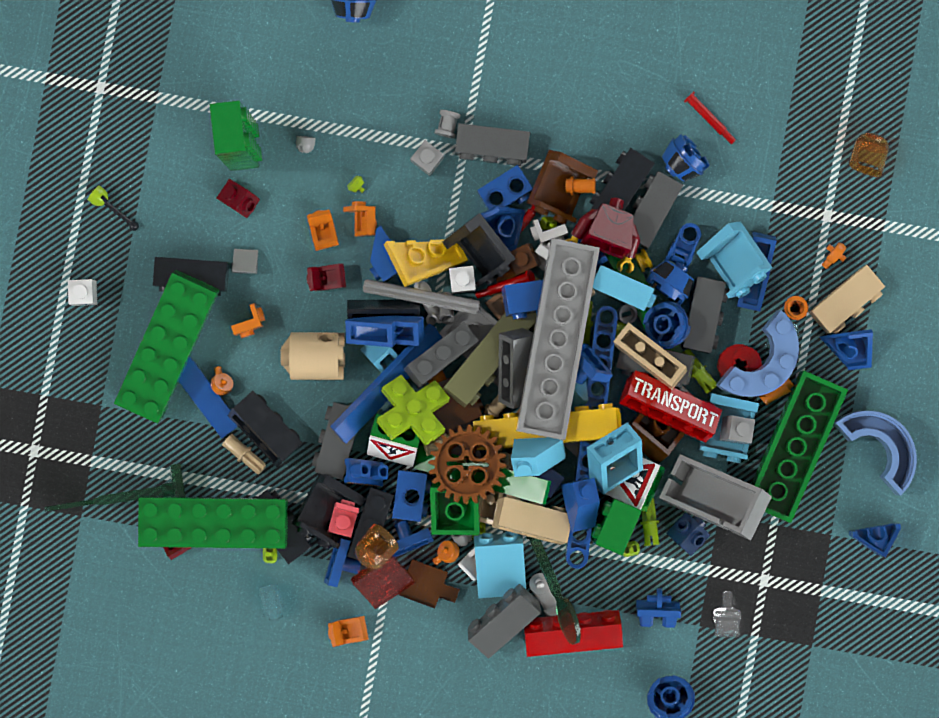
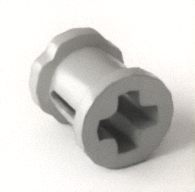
M440 110L438 129H435L434 133L439 136L455 139L456 134L454 131L457 119H460L461 115L448 110Z

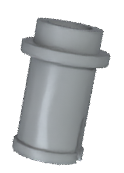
M443 292V293H441V294H446V295H452V296H453V294L450 293V292ZM439 307V320L444 324L452 323L455 320L454 310Z

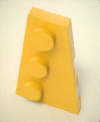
M445 239L430 240L429 242L408 240L406 242L395 243V241H386L384 243V247L404 287L466 263L468 259L458 243L447 249L442 243Z

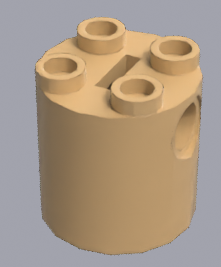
M291 332L281 347V366L290 374V380H344L345 353L343 347L345 346V333Z

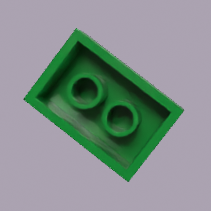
M610 497L609 501L604 500L599 511L602 514L599 523L596 522L595 527L591 531L592 542L623 556L642 510Z

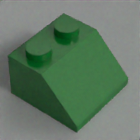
M433 483L430 487L431 535H480L479 496L477 504L474 503L472 498L469 499L468 504H464L463 497L456 503L454 502V494L449 499L446 498L445 493L447 490L443 492L437 490L441 483Z

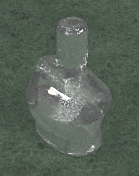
M724 591L723 607L714 610L715 636L739 637L741 611L732 607V592Z

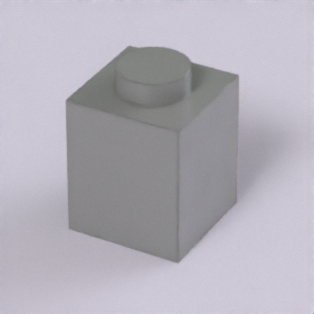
M424 140L410 160L419 169L431 176L444 159V154Z
M733 415L724 416L722 418L719 440L737 444H751L755 419Z

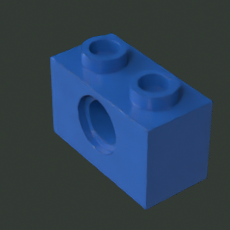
M405 470L398 471L392 518L421 522L422 517H427L428 503H424L425 493L430 494L432 479H427L428 474ZM410 489H414L419 493V500L415 503H410L406 500V492Z

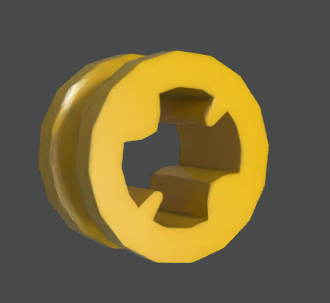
M644 248L641 249L639 254L636 253L635 260L642 273L645 272L647 267L653 268L652 262Z

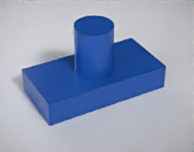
M583 344L576 382L584 384L589 377L594 381L608 383L613 374L588 344Z
M404 520L394 525L399 540L383 547L388 558L393 559L432 543L434 539L428 528L413 534L408 521Z
M340 537L337 541L340 544L339 548H333L324 583L333 587H338L342 571L358 574L361 566V561L346 557L350 540Z

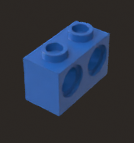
M516 165L478 189L477 193L486 208L490 210L496 206L510 208L509 206L515 202L522 204L529 199V193L532 192L533 188L520 167ZM515 180L520 181L523 184V190L518 193L511 191L510 183ZM494 193H498L503 197V202L500 205H493L490 203L489 197Z

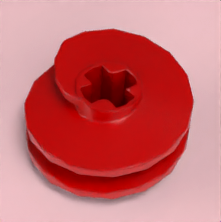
M734 344L727 347L720 354L717 362L718 373L721 378L730 367H734L736 359L739 362L744 361L745 366L742 368L746 372L756 370L762 366L759 353L744 344Z

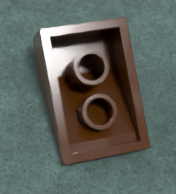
M682 386V388L674 387V388H676V389H678V390H680V391L689 392V391H688L685 387H683V386ZM639 412L629 423L642 439V452L656 464H659L669 456L685 435V433Z

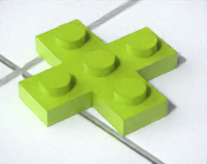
M402 375L382 387V393L394 407L378 417L377 423L390 440L411 428L426 446L445 433V428L433 412L447 404L450 397L436 380L418 392L414 391Z

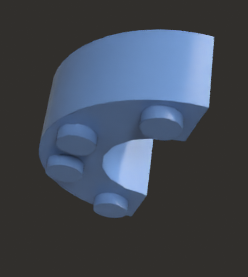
M782 310L776 311L761 329L768 337L770 344L769 356L766 362L758 369L750 372L730 367L716 384L717 387L730 394L754 397L776 390L790 377L797 363L799 342L794 325Z
M857 411L836 419L833 425L847 441H853L860 436L867 435L874 437L882 443L887 454V464L880 478L895 495L901 496L909 487L917 464L915 445L906 428L893 417L876 411Z

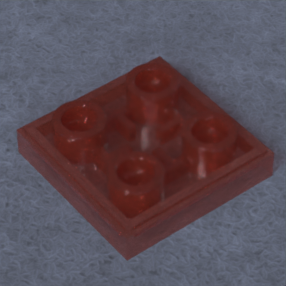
M391 552L350 578L353 585L375 609L415 584L413 577Z

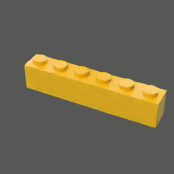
M613 403L599 404L598 409L589 410V406L574 407L575 411L570 412L566 439L563 440V443L599 440L622 426L620 408H613ZM518 413L503 414L504 418L495 419L494 415L480 416V421H473L474 432L478 426L482 428V435L489 430L491 432L489 439L496 436L499 440L495 446L502 444L504 449L513 448L514 439L545 438L543 436L517 432ZM479 447V448L477 449V451H485V450H486L485 447Z

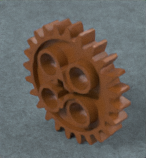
M468 424L466 431L459 425L458 433L449 429L450 437L448 438L441 435L443 443H434L438 451H430L435 460L428 461L430 465L435 466L434 469L429 471V474L437 476L432 480V483H441L437 490L439 492L447 490L445 497L448 499L454 494V502L456 503L463 497L464 504H468L470 498L477 504L478 496L487 500L486 492L488 491L496 494L493 486H502L498 478H506L501 469L508 468L507 464L501 463V460L506 459L507 455L499 453L504 449V446L502 444L495 446L499 439L496 436L489 439L491 436L489 430L482 435V428L480 426L474 432L470 424ZM456 446H461L462 454L457 458H453L451 455L452 449ZM479 447H485L486 455L481 459H477L475 457L476 450ZM469 459L475 464L489 463V467L469 466L467 470L462 465L447 466V462L467 463ZM454 470L461 472V477L457 482H451L450 474ZM478 471H484L485 479L481 483H475L474 475Z

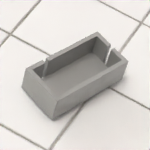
M680 454L671 474L683 482L682 486L668 478L659 498L673 507L751 540L772 496L761 488Z

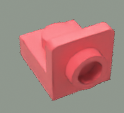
M341 500V503L336 502L327 532L351 538L360 508H356L355 503L351 501Z

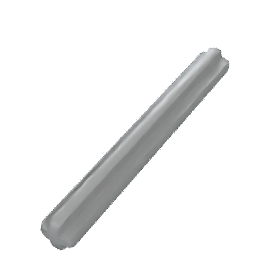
M369 279L365 280L363 284V292L472 314H477L480 310V301Z

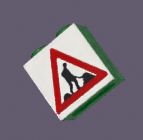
M376 414L369 437L367 455L413 467L420 444L419 437L409 428L393 440H390L377 423V418L381 415Z
M643 458V470L605 494L647 512L666 468Z

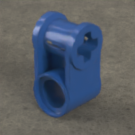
M688 223L679 229L665 260L673 263L679 262L688 269L701 237V230L696 224ZM685 228H692L696 232V237L693 241H687L683 237Z

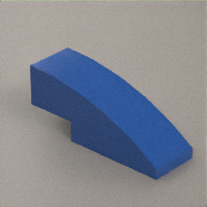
M752 232V239L771 264L777 242L776 236ZM771 269L766 273L767 277L762 282L753 284L750 287L751 291L746 296L738 298L737 307L761 311Z
M373 316L352 318L345 321L346 344L393 347L395 344L419 346L424 340V317Z

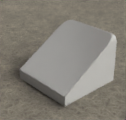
M234 249L232 272L257 274L258 250Z

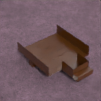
M412 559L399 596L435 609L439 598L455 603L460 589L444 583L448 574L447 571Z

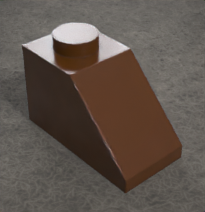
M527 243L510 251L515 257V260L509 264L511 269L501 277H498L496 281L499 283L524 274L526 270H532L542 265L532 243Z

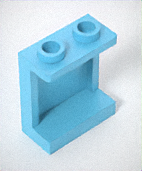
M741 221L728 223L696 252L701 260L709 259L730 289L726 294L728 298H742L751 291L750 287L753 284L762 282L767 277L766 273L773 268Z
M711 393L709 394L708 402L722 409V413L715 434L706 443L700 441L698 450L704 451L703 456L717 459L718 454L727 456L726 461L741 464V459H748L749 444L720 441L722 418L733 415L754 419L759 403Z
M507 531L503 534L482 533L479 536H474L478 599L503 597L510 588L514 589L518 584H521L526 589L522 535Z

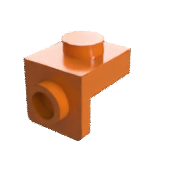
M354 201L352 206L343 207V212L355 213V237L375 235L377 221L375 219L374 206H366V202Z
M318 210L307 215L316 251L339 245L330 210Z
M255 303L249 305L253 319L231 326L233 334L235 336L240 335L241 339L254 335V330L263 327L262 321H265V316L262 308H257Z
M364 616L328 623V636L333 647L369 639Z

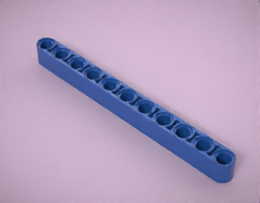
M603 306L598 309L594 317L591 349L599 358L605 360L607 368L611 372L614 352L613 341L615 340L618 317L614 308ZM602 311H609L612 314L613 319L611 323L604 324L601 322L599 316ZM604 334L609 338L610 343L608 347L601 348L598 346L597 337ZM588 377V401L584 406H589L590 408L592 406L598 407L599 404H607L610 380L607 383L594 381ZM595 382L601 383L604 387V391L600 396H595L591 392V385ZM586 441L579 442L574 481L584 478L590 479L589 468H585L582 464V458L587 454V447L591 445ZM592 528L585 529L586 536L581 540L575 539L570 529L565 559L572 568L579 569L587 564ZM574 551H581L583 554V560L578 564L570 561V555Z

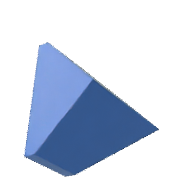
M496 206L481 213L508 250L517 249L526 210Z
M872 329L820 336V339L844 363L848 370L872 367Z
M899 523L851 530L849 531V536L876 555L886 558L901 526Z

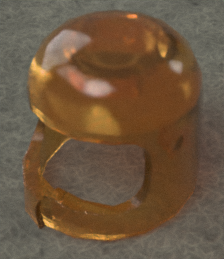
M874 133L861 134L855 141L849 160L850 167L865 175L881 177L889 152L887 140ZM859 162H863V163H867V164L873 165V166L877 167L878 170H876V169H874V168H872V167L862 166V165L859 164Z
M374 523L356 545L355 555L358 561L366 568L379 570L396 553L399 546L386 529Z

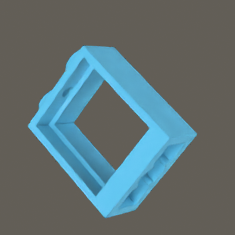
M600 265L594 279V289L643 311L647 307L651 309L657 295L653 294L654 288Z
M628 422L587 447L589 478H595L596 486L603 495L643 470L642 439Z

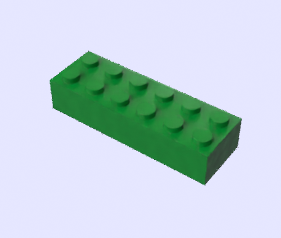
M240 100L209 104L215 155L230 171L259 168L258 161H262V150L256 142V138L260 137L259 125L251 113H249L247 107H244Z
M178 270L172 272L115 399V405L157 424L162 420L218 296L219 289Z
M804 370L799 372L751 485L763 489L772 496L765 513L788 523L792 522L848 389Z
M140 497L138 547L285 549L287 547L288 498Z

